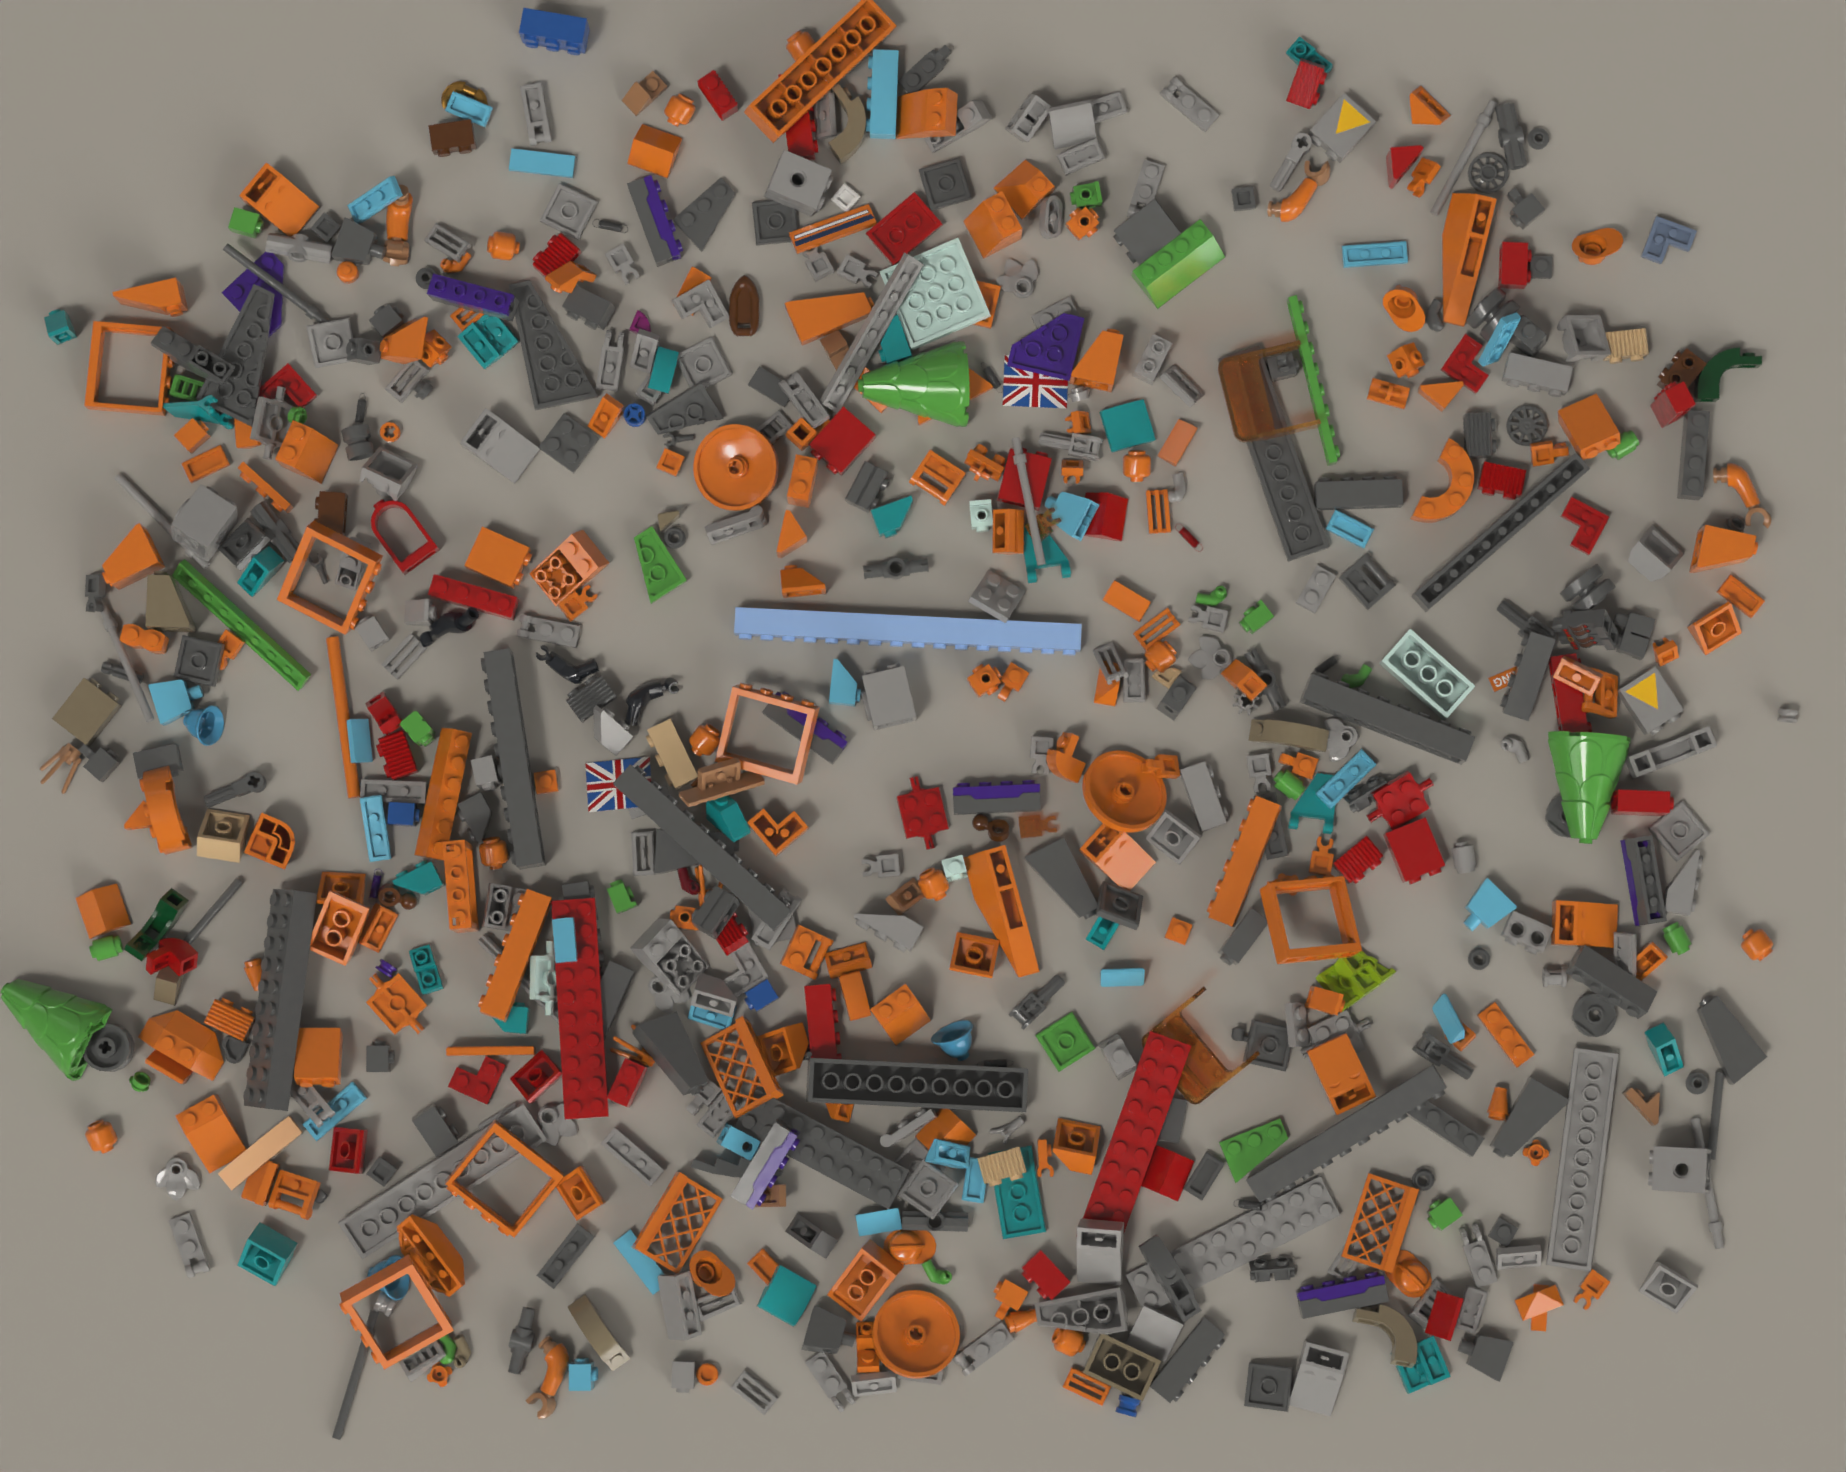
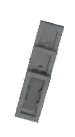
M741 1157L739 1164L736 1165L717 1158L715 1166L693 1159L691 1167L712 1174L741 1178L751 1161ZM777 1170L775 1175L779 1177L783 1172Z

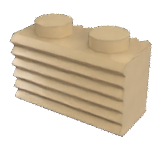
M1646 328L1605 332L1611 355L1605 357L1603 361H1609L1610 364L1622 363V359L1630 358L1631 362L1644 360V357L1649 354Z
M1020 1147L977 1158L984 1184L989 1183L990 1187L1002 1184L1001 1179L1010 1177L1011 1181L1023 1178L1022 1173L1027 1172Z

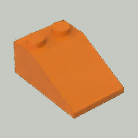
M933 88L898 96L896 139L956 136L958 94L949 88Z
M176 277L112 292L115 299L121 305L170 315L171 317L181 316L184 311H188L183 285Z
M330 890L313 929L310 950L346 966L351 960L359 942L370 908Z
M214 1094L175 1115L186 1137L209 1173L232 1162L247 1150L218 1095Z
M870 1239L861 1248L827 1295L862 1322L904 1268V1265Z

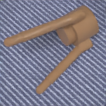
M70 743L65 747L63 746L58 753L40 767V770L43 771L60 758L40 783L44 784L63 762L69 766L73 762L61 791L62 794H65L77 766L82 761L79 758L82 753Z

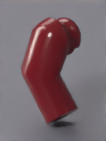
M688 867L678 869L677 872L682 890L691 895H697L700 892V884L690 878Z

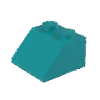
M259 1222L247 1239L237 1266L276 1286L290 1262L298 1243Z

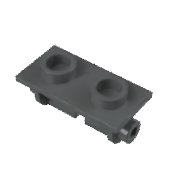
M1380 775L1367 780L1365 785L1350 790L1348 795L1343 798L1350 804L1349 808L1353 813L1356 811L1360 812L1371 805L1368 797L1371 796L1372 800L1376 802L1371 792L1385 785L1387 781Z
M1278 1257L1275 1260L1256 1259L1249 1262L1251 1270L1250 1280H1255V1282L1270 1281L1271 1273H1274L1275 1281L1290 1280V1277H1295V1267L1292 1258Z

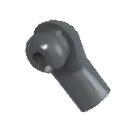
M1433 299L1425 314V319L1431 330L1440 332L1444 324L1440 320L1438 312L1443 303Z

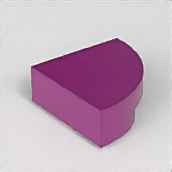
M637 310L629 331L636 334L639 329L651 332V326L647 317Z

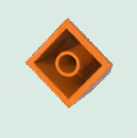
M1002 191L982 201L963 221L983 259L1021 240L1022 227Z
M1115 329L1102 330L1072 371L1069 384L1112 392L1124 335L1119 334L1120 331Z
M293 420L275 460L283 468L322 484L339 445L313 428Z
M140 523L134 526L103 563L104 572H102V575L107 584L120 590L147 577V575L153 574L154 571L165 568L147 528Z
M1704 525L1697 532L1689 572L1697 573L1744 563L1752 555H1756L1758 549V542H1755L1756 535Z
M906 983L870 1009L895 1046L931 1021Z

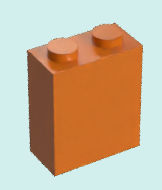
M1597 393L1558 410V422L1582 460L1594 458L1598 453L1614 449L1617 445L1621 444L1620 432Z
M796 454L787 493L788 504L805 508L810 507L818 471V461L816 458Z
M482 526L464 566L473 572L514 589L515 585L519 586L524 575L521 572L524 565L528 566L531 561V549Z
M299 1028L294 1068V1079L297 1085L301 1087H312L313 1085L334 1087L335 1085H341L343 1043L341 1028Z

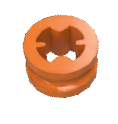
M387 422L381 426L380 435L385 441L395 442L399 439L401 432L396 424ZM388 427L390 429H392V427L395 428V430L393 431L394 437L392 438L390 436H388V438L385 436L387 434L386 428Z

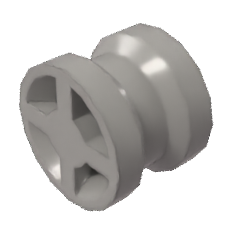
M381 1291L373 1310L376 1312L381 1311L385 1316L390 1317L398 1300L391 1299L385 1292Z

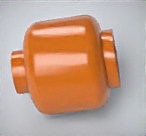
M799 30L787 39L786 49L793 59L797 61L816 42L809 32H801Z
M681 93L678 96L673 95L664 109L665 115L669 117L667 121L677 127L679 124L687 125L696 109L693 105L694 101Z
M496 231L488 238L487 252L494 259L510 261L514 254L518 255L520 243L516 241L514 234Z
M1130 450L1123 457V475L1130 477L1131 482H1142L1143 477H1148L1151 474V457L1146 454V451Z
M1156 641L1145 651L1147 661L1144 663L1152 672L1157 670L1163 673L1175 663V654L1177 652L1167 641Z
M708 723L706 725H699L689 738L692 752L700 757L702 755H712L719 746V735L721 734L719 730Z
M500 837L485 838L483 843L479 845L481 863L484 866H490V870L503 868V864L509 860L507 844Z
M932 867L919 875L918 886L926 899L939 901L947 895L945 892L949 889L950 885L942 870Z
M1750 929L1742 936L1744 941L1741 943V948L1751 960L1758 959L1761 961L1773 952V941L1764 930L1758 929L1754 931Z
M101 1119L87 1126L88 1130L85 1132V1137L93 1151H101L103 1154L114 1149L113 1144L116 1143L118 1138L110 1122H104Z
M1056 1328L1052 1336L1055 1350L1070 1357L1075 1356L1078 1352L1081 1353L1086 1344L1082 1331Z

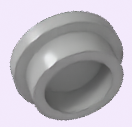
M1084 386L1072 388V393L1068 394L1069 398H1072V402H1077L1089 398L1088 392L1090 391L1089 388L1084 389Z

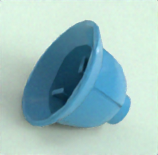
M210 705L205 709H196L185 715L183 723L190 734L198 738L199 742L206 746L216 743L224 730V717L217 706Z
M969 1020L951 1023L933 1034L931 1042L940 1046L950 1057L963 1061L970 1055L968 1051L972 1044L971 1031L973 1024Z
M393 1255L387 1260L379 1262L369 1269L368 1277L402 1259V1257ZM406 1274L379 1290L385 1292L393 1300H401L409 1289L410 1277Z

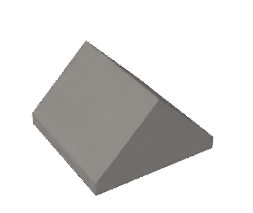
M1166 810L1145 839L1180 865L1201 838V835Z
M1655 1262L1641 1285L1639 1292L1677 1314L1698 1288V1285L1662 1263Z

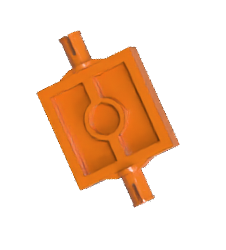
M376 973L373 977L369 978L377 990L366 1003L394 1035L409 1025L417 1034H420L425 1028L418 1022L417 1017L428 1005L401 974L398 973L387 982H383Z

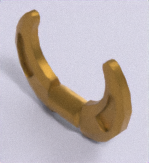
M462 81L448 85L441 97L444 109H446L447 102L453 91L459 94L463 92L473 97L474 100L488 105L487 97L482 90L466 85V82Z

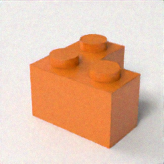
M763 808L747 822L776 857L809 829L795 811L777 824Z

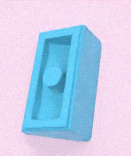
M574 917L552 919L555 962L578 961Z
M1102 969L1100 971V985L1102 987L1144 985L1145 969Z
M1442 994L1433 1005L1432 1010L1449 1043L1453 1044L1465 1038V1031L1447 994Z
M692 1005L687 1018L722 1030L731 1026L733 1017Z
M934 1139L925 1162L956 1169L969 1168L971 1147Z
M899 1208L855 1215L859 1237L902 1229Z

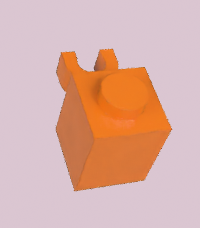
M1004 1279L1003 1282L999 1280L993 1292L996 1293L994 1298L1002 1303L995 1316L1003 1320L1010 1307L1018 1311L1028 1291L1007 1279Z

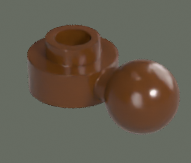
M977 814L972 820L974 829L977 831L988 830V836L993 841L1001 842L1009 837V824L1005 820L995 819L989 822L988 817L984 814Z
M384 884L378 891L379 902L384 906L392 907L400 903L404 909L411 910L417 905V897L413 893L408 892L402 895L399 888L394 884ZM391 891L392 894L387 895L386 892Z

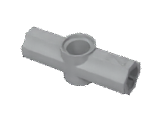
M269 233L265 252L285 255L290 260L299 263L306 260L330 263L333 244L311 241L309 237L303 234H294L292 237Z

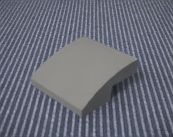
M1090 100L1048 108L1055 149L1083 144L1096 138Z

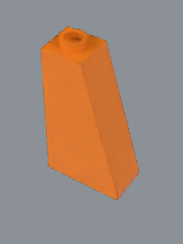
M864 292L788 301L785 303V308L802 346L866 319L874 306L871 297L866 298Z

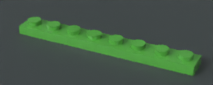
M1297 295L1288 297L1287 305L1327 466L1335 465L1338 461L1337 458H1340L1339 448L1337 445L1334 446L1332 437H1335L1332 424L1329 425L1327 417L1330 416L1327 404L1323 403L1324 388L1322 383H1318L1317 375H1319V368L1317 362L1313 363L1312 354H1314L1312 342H1308L1306 335L1309 334V327L1307 321L1303 322L1301 313H1304L1303 303L1301 300L1298 301Z
M185 559L181 561L172 577L239 638L244 640L253 651L297 691L302 689L311 674Z

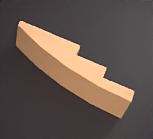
M288 1116L234 1159L218 1175L231 1191L234 1190L249 1176L253 1175L285 1149L303 1131L292 1117Z

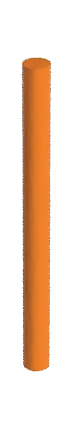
M338 636L326 638L347 794L348 798L360 797L357 763H351L346 721L350 719L340 641Z

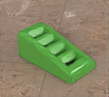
M175 374L169 394L172 397L189 402L198 401L195 396L198 387H202L204 382ZM184 382L182 392L179 393L180 383ZM191 384L193 385V387L191 390V394L189 396L187 395V391L189 385Z

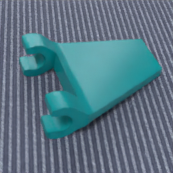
M208 395L200 401L163 404V408L174 417L190 420L194 418L197 421L201 420L203 422L220 424L226 429L234 427V425L228 422L233 417L224 413L220 415L210 406L211 403L218 401L212 395Z
M1041 522L1038 523L1046 564L1037 566L1029 524L1024 525V559L1028 584L1037 582L1035 569L1061 566L1062 578L1071 577L1069 560Z
M1316 774L1292 809L1288 829L1297 830L1299 817L1324 820L1322 833L1331 834L1333 832L1335 806L1329 809L1316 793L1334 775Z

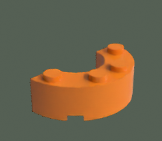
M1448 438L1437 460L1448 472L1449 485L1447 491L1439 497L1428 498L1421 496L1412 513L1411 520L1422 523H1435L1447 519L1458 512L1468 500L1474 484V470L1468 454L1454 440Z
M165 766L143 772V779H139L142 792L145 793L147 803L143 805L146 817L151 819L150 833L152 838H157L160 853L167 855L191 849L190 836L178 810L175 785L170 767Z

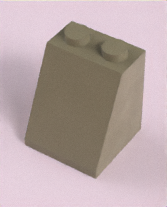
M154 571V575H147L145 626L160 632H196L195 624L177 581L165 571Z

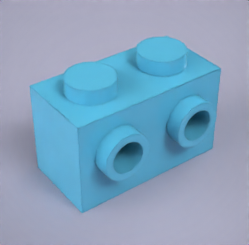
M589 1358L574 1359V1362L569 1364V1391L593 1390L594 1381L598 1380V1367H594V1362H589Z

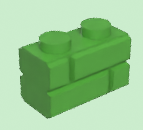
M413 711L401 721V727L418 746L424 745L427 747L435 740L436 732L418 711Z

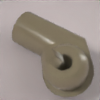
M458 1334L453 1338L457 1346L453 1361L455 1367L463 1368L468 1362L471 1350L464 1335Z

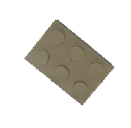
M1099 1334L1082 1372L1143 1401L1161 1360L1109 1335Z

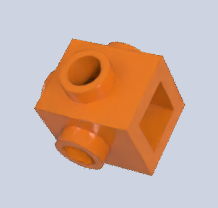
M1085 206L1081 210L1078 207L1069 215L1071 219L1065 224L1079 241L1085 235L1089 238L1098 230L1096 226L1099 224L1097 220L1099 216L1092 208L1088 210ZM1081 219H1084V220L1087 221V225H1086V226H1084V225L1081 224V222H1080Z
M433 329L425 334L421 359L430 368L437 363L441 365L448 359L447 353L452 346Z
M1414 342L1403 345L1387 355L1392 369L1398 378L1406 375L1408 378H1411L1420 373L1418 369L1425 365L1422 355L1417 350Z
M981 664L973 669L972 672L974 674L967 678L968 683L978 698L986 693L990 696L998 691V685L1001 684L999 678L1002 676L995 666L991 668L989 664L986 666ZM987 677L990 681L985 683L982 681V678Z

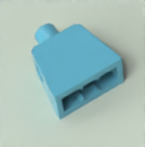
M1061 492L1058 498L1049 496L1045 501V507L1051 510L1048 519L1069 536L1079 541L1082 540L1100 506L1090 499L1066 492Z
M185 680L148 685L160 724L163 726L194 711L195 707L192 700L204 697L200 685L188 688Z
M1486 878L1465 906L1471 915L1463 923L1472 932L1480 923L1488 929L1515 910L1517 906L1495 884Z
M726 1123L716 1142L751 1161L758 1151L761 1141ZM745 1142L749 1143V1147L747 1149L742 1148V1145Z

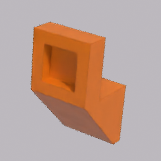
M569 261L546 275L545 280L551 284L550 288L558 293H562V291L572 293L578 281L583 283L585 280L593 283L597 275L584 265Z
M1237 659L1221 673L1235 689L1238 688L1251 702L1267 687V684L1252 669Z
M1311 986L1305 1008L1338 1016V1012L1341 1013L1345 1005V1000H1343L1344 994Z
M856 1322L858 1373L880 1372L879 1357L875 1352L872 1342L873 1322Z

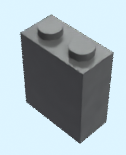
M1153 199L1114 229L1116 234L1113 237L1120 246L1124 244L1128 249L1126 254L1133 264L1138 262L1140 265L1180 235L1181 232L1158 201Z
M1250 909L1218 951L1221 954L1220 959L1229 966L1232 964L1237 965L1267 926V919L1254 909Z

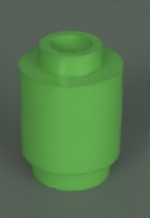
M1624 431L1620 434L1621 444L1617 445L1614 449L1606 451L1612 459L1620 460L1636 450L1640 443L1633 431Z
M1288 769L1284 772L1280 770L1273 778L1275 781L1273 786L1289 799L1297 800L1306 788L1303 782Z
M1678 921L1662 929L1664 932L1663 937L1672 954L1677 952L1678 955H1681L1690 950L1689 945L1692 943L1682 925H1679Z
M110 935L93 940L92 945L89 946L92 958H97L98 961L119 956V953L123 952L119 935Z

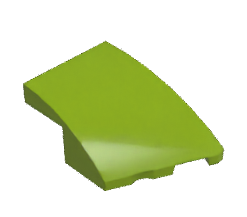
M1361 951L1352 957L1339 958L1334 965L1320 973L1316 980L1324 989L1344 994L1343 1000H1345V1005L1342 1010L1344 1012L1388 980L1396 971L1393 968L1388 969L1377 963V959L1367 956Z

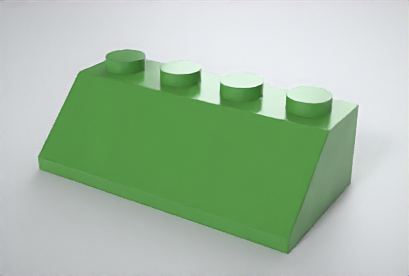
M1199 219L1135 268L1131 276L1155 307L1159 309L1224 259L1225 255L1213 234Z

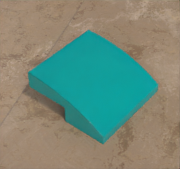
M485 314L457 336L484 369L491 366L520 342L501 318Z
M1144 399L1099 412L1111 453L1156 440Z
M779 1265L776 1267L769 1285L764 1288L757 1307L794 1327L806 1309L817 1285Z
M1434 1336L1417 1342L1416 1364L1412 1368L1395 1365L1407 1394L1451 1377Z

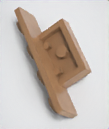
M736 757L698 768V786L680 791L679 797L688 807L696 806L707 801L764 785L765 779L760 774L750 771L740 774L741 762Z

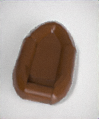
M746 275L737 280L729 298V324L733 334L737 337H751L756 333L759 326V294L753 281ZM738 324H750V328H738Z

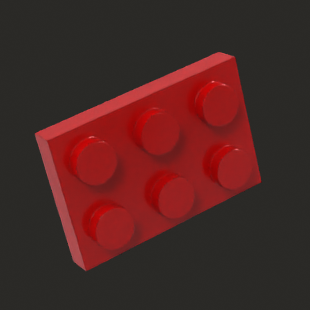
M914 192L867 231L866 236L892 265H896L904 253H911L942 226V223Z

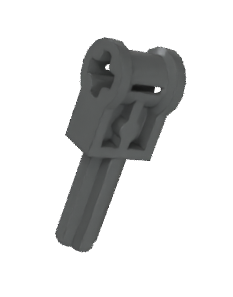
M1502 601L1497 607L1499 613L1520 628L1517 634L1522 638L1524 633L1528 634L1529 629L1556 636L1549 627L1541 623L1533 615L1529 619L1526 618L1506 601Z
M250 772L244 779L205 795L204 801L206 806L210 808L237 796L241 797L251 792L260 793L266 788L267 782L265 777L258 772ZM254 777L260 780V782L257 783L258 787L251 785V783L254 782Z
M1055 975L1037 994L1034 995L1031 992L1008 1015L1010 1017L1013 1016L1022 1025L1021 1028L1024 1030L1046 1009L1044 1004L1065 985L1064 980L1059 975Z
M1423 1031V1037L1412 1050L1435 1066L1440 1067L1443 1064L1468 1080L1474 1071L1473 1068L1449 1053L1450 1047Z

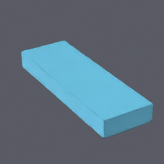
M511 148L509 171L573 178L576 157L573 155Z
M390 176L347 206L354 222L361 224L399 199L403 194L395 176Z
M1406 241L1343 245V268L1407 264Z
M1517 312L1502 317L1478 360L1482 366L1499 361L1521 320V316Z
M1361 749L1316 795L1329 809L1333 808L1377 764Z
M382 794L360 797L369 862L391 859L392 855Z
M351 1082L327 1103L335 1112L332 1118L328 1117L323 1121V1125L320 1128L315 1125L311 1118L302 1125L318 1141L364 1102L367 1097L354 1082ZM321 1108V1109H320L318 1112H316L315 1114L318 1115L319 1113H321V1112L323 1111V1109Z
M630 1229L613 1244L652 1295L660 1290L657 1277L665 1275V1273L656 1261L632 1248L637 1237Z

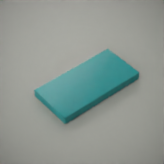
M1031 1145L1020 1147L1027 1171L1022 1173L1023 1178L1013 1181L1010 1180V1177L1001 1179L1002 1184L994 1186L1003 1239L1046 1232ZM1005 1150L989 1152L988 1155L1002 1152Z

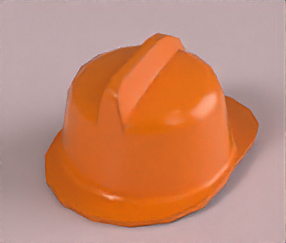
M1613 228L1598 229L1577 236L1572 242V250L1578 256L1580 262L1588 265H1597L1606 256L1617 252L1622 247L1623 236Z
M1397 285L1394 290H1390L1385 294L1383 306L1400 329L1407 332H1415L1423 327L1425 314L1418 303L1416 293L1411 288Z
M896 1230L887 1236L883 1249L902 1265L921 1264L933 1257L936 1251V1242L931 1233L927 1231Z
M703 1250L698 1251L692 1256L689 1267L695 1284L703 1287L711 1295L718 1297L726 1296L732 1292L735 1287L734 1274L714 1253Z
M1399 1250L1393 1272L1391 1274L1385 1272L1388 1279L1403 1294L1412 1298L1421 1297L1432 1281L1428 1269L1413 1254L1405 1250Z

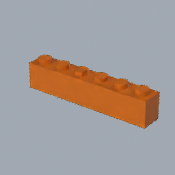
M441 728L414 855L444 861L443 841L450 840L472 733L453 728Z
M1256 796L1255 799L1251 798L1247 807V811H1249L1247 820L1243 819L1239 827L1241 832L1239 840L1235 839L1231 847V851L1234 852L1231 860L1227 859L1224 865L1223 872L1226 873L1223 881L1219 879L1216 885L1215 901L1211 900L1207 909V912L1210 913L1209 918L1235 927L1281 811V805Z
M527 889L525 893H521L517 904L520 908L517 914H513L510 921L512 929L510 934L506 933L502 946L505 947L502 954H498L495 959L494 966H496L494 975H489L486 986L489 988L486 995L482 994L478 1004L482 1014L503 1022L507 1021L530 962V956L533 954L552 905L551 901L553 899L530 889Z

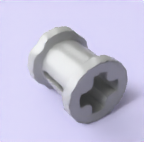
M1562 967L1561 970L1543 968V987L1548 985L1566 987V968Z

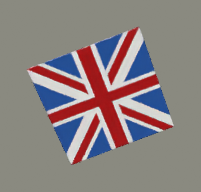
M1005 355L1003 406L1067 409L1068 380L1008 367L1009 355Z
M650 757L585 763L588 812L636 808L637 806L617 789L613 783L630 764L634 768L638 765L647 773L644 777L651 782Z

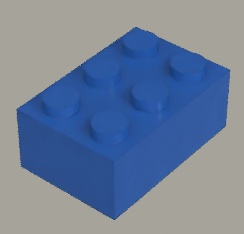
M523 8L519 34L525 46L529 48L542 46L552 52H559V49L566 50L568 54L577 56L580 53L586 54L590 32L587 18Z

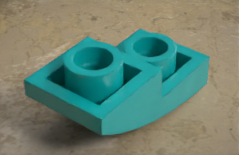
M1298 37L1286 51V55L1297 65H1299L1300 59L1303 58L1325 66L1324 72L1327 74L1333 68L1332 63L1318 54L1316 49L1301 37Z
M658 346L647 388L669 394L679 352Z
M430 945L410 950V958L422 995L444 989Z

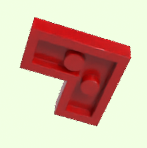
M1465 334L1441 368V371L1457 382L1463 381V386L1476 394L1489 375L1472 364V361L1483 345Z
M289 363L260 387L259 394L260 397L275 399L277 386L286 388L284 397L288 395L298 407L303 408L317 397L315 392Z
M1573 497L1569 499L1560 516L1579 526L1569 546L1589 556L1609 516Z
M485 1056L477 1076L456 1067L448 1087L488 1105L506 1065Z

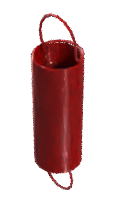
M1185 527L1178 532L1194 549L1199 545L1200 542Z

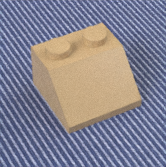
M207 809L197 835V856L240 863L245 849L250 815Z

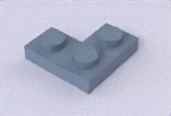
M1656 216L1641 257L1662 264L1669 245L1689 252L1697 231Z

